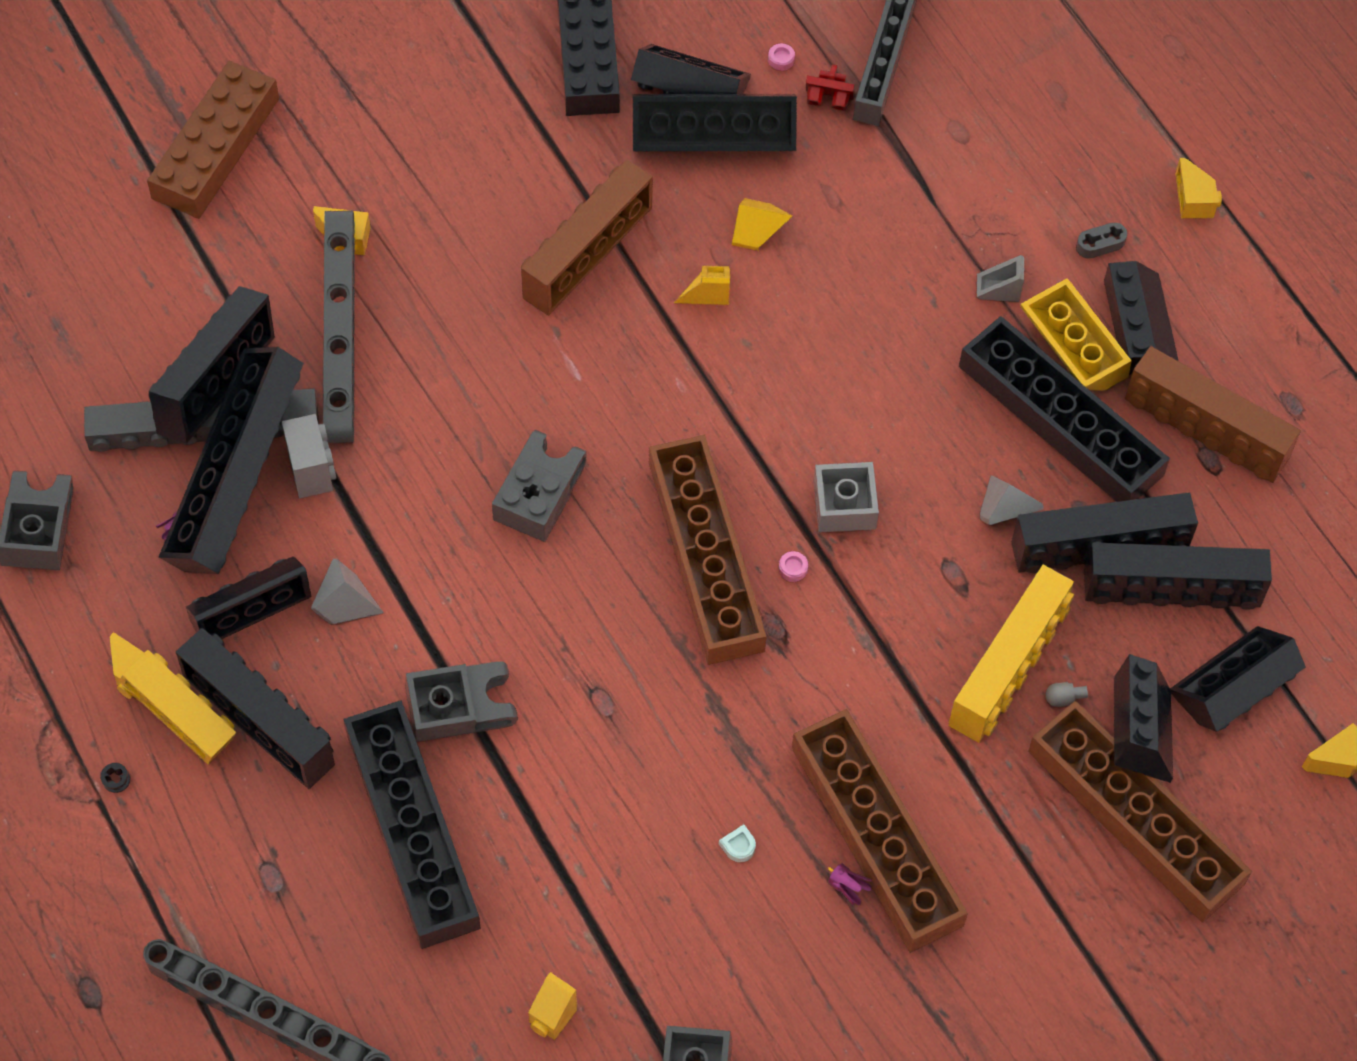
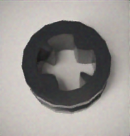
M111 763L103 768L100 779L108 791L119 793L129 786L131 777L122 764ZM114 772L120 775L121 780L118 783H115L110 777Z

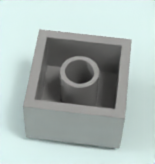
M316 414L282 421L299 499L333 491L331 480L336 479L324 423L318 424Z
M873 462L815 465L813 484L818 532L876 529L879 509Z

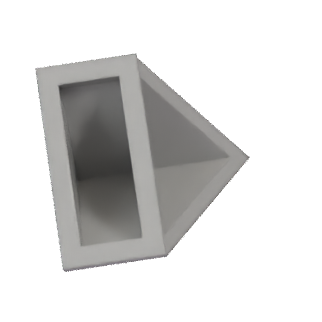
M1022 255L978 273L977 298L981 300L1019 302L1024 283V257Z
M991 475L980 511V519L992 525L1016 518L1020 514L1043 510L1044 507L1041 502L1009 483Z
M333 559L311 610L329 624H337L384 613L358 576L338 559Z

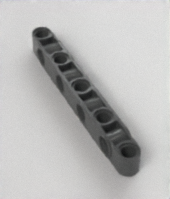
M325 211L323 423L328 443H354V211ZM337 246L346 247L342 251L334 250V248H336ZM337 297L346 298L344 301L339 303L333 301ZM338 348L345 349V352L342 354L333 353ZM338 400L346 402L341 407H334L332 405Z
M161 939L149 942L144 948L143 957L153 975L167 981L182 992L316 1061H391L388 1055L368 1045L358 1037L194 953L182 950ZM158 954H167L162 962L156 963L152 961ZM213 981L221 982L220 987L216 990L210 991L206 989L207 985ZM266 1009H274L276 1011L275 1015L271 1018L264 1019L260 1017L261 1013ZM321 1037L331 1039V1042L325 1047L315 1045L316 1041Z

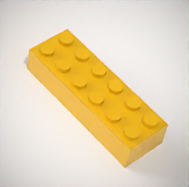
M1044 564L1042 565L954 700L948 726L977 743L981 742L984 735L991 736L998 724L996 719L1000 712L1005 713L1013 700L1011 696L1015 689L1019 691L1028 676L1026 673L1029 667L1034 668L1042 655L1040 651L1044 644H1050L1056 633L1055 628L1058 622L1063 623L1071 609L1069 606L1075 594L1071 593L1074 581Z

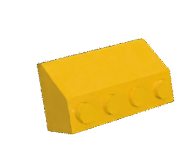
M1068 278L1021 303L1020 307L1067 369L1088 390H1107L1129 377L1132 360Z

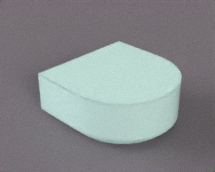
M743 824L720 839L719 845L731 860L745 862L754 855L756 842L753 835Z

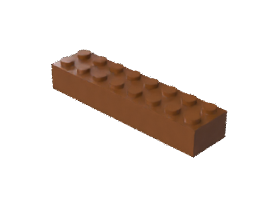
M700 435L650 446L649 467L707 664H715L765 652L767 636L706 436Z
M1074 701L1032 737L1028 752L1202 923L1246 884L1252 870L1156 778L1114 765V737L1078 702Z
M845 709L794 733L792 741L793 752L864 875L872 879V881L868 882L909 953L964 927L968 915L966 909L849 711Z

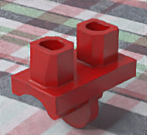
M832 64L830 71L820 70L819 77L807 75V104L821 106L823 95L825 94L833 96L832 108L846 111L850 99L853 100L855 84L845 83L846 75L837 73L838 65Z

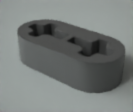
M1109 223L1086 230L1078 236L1076 250L1084 258H1094L1117 251L1125 245L1128 234L1127 229L1120 223Z

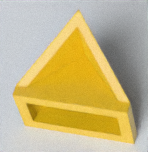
M744 198L739 204L732 245L759 251V247L780 229L792 215L771 203Z
M702 266V271L674 303L729 305V266Z

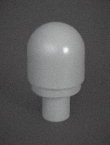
M1054 683L1047 688L1045 697L1050 705L1063 707L1071 705L1075 699L1088 698L1087 686L1073 687V683Z

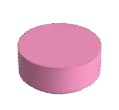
M776 44L770 48L768 62L772 68L784 71L793 66L795 52L792 47L787 44Z
M791 551L785 553L780 558L779 573L782 578L790 582H797L806 576L808 561L803 554Z

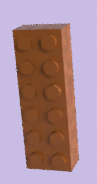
M229 60L147 179L151 199L200 219L278 102L279 94L276 79Z
M626 160L620 167L616 166L611 171L609 178L603 184L595 187L591 197L585 203L581 202L568 220L560 223L556 233L550 239L546 238L532 257L529 256L524 260L521 265L523 299L549 316L652 209L653 176L629 160Z
M1152 346L1149 347L1134 368L1125 399L1134 407L1147 411L1160 422L1170 424L1183 435L1193 437L1203 443L1208 449L1221 453L1234 464L1242 465L1254 472L1257 477L1267 479L1274 483L1290 459L1301 433V430Z

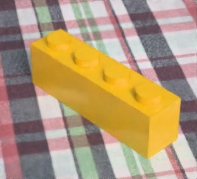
M147 650L122 674L120 683L204 762L209 764L234 739L236 731L233 730L235 728L234 724L226 716H218L211 709L213 706L210 701L201 694L197 696L189 688L190 683L182 675H175L167 668V661L158 653L153 655Z

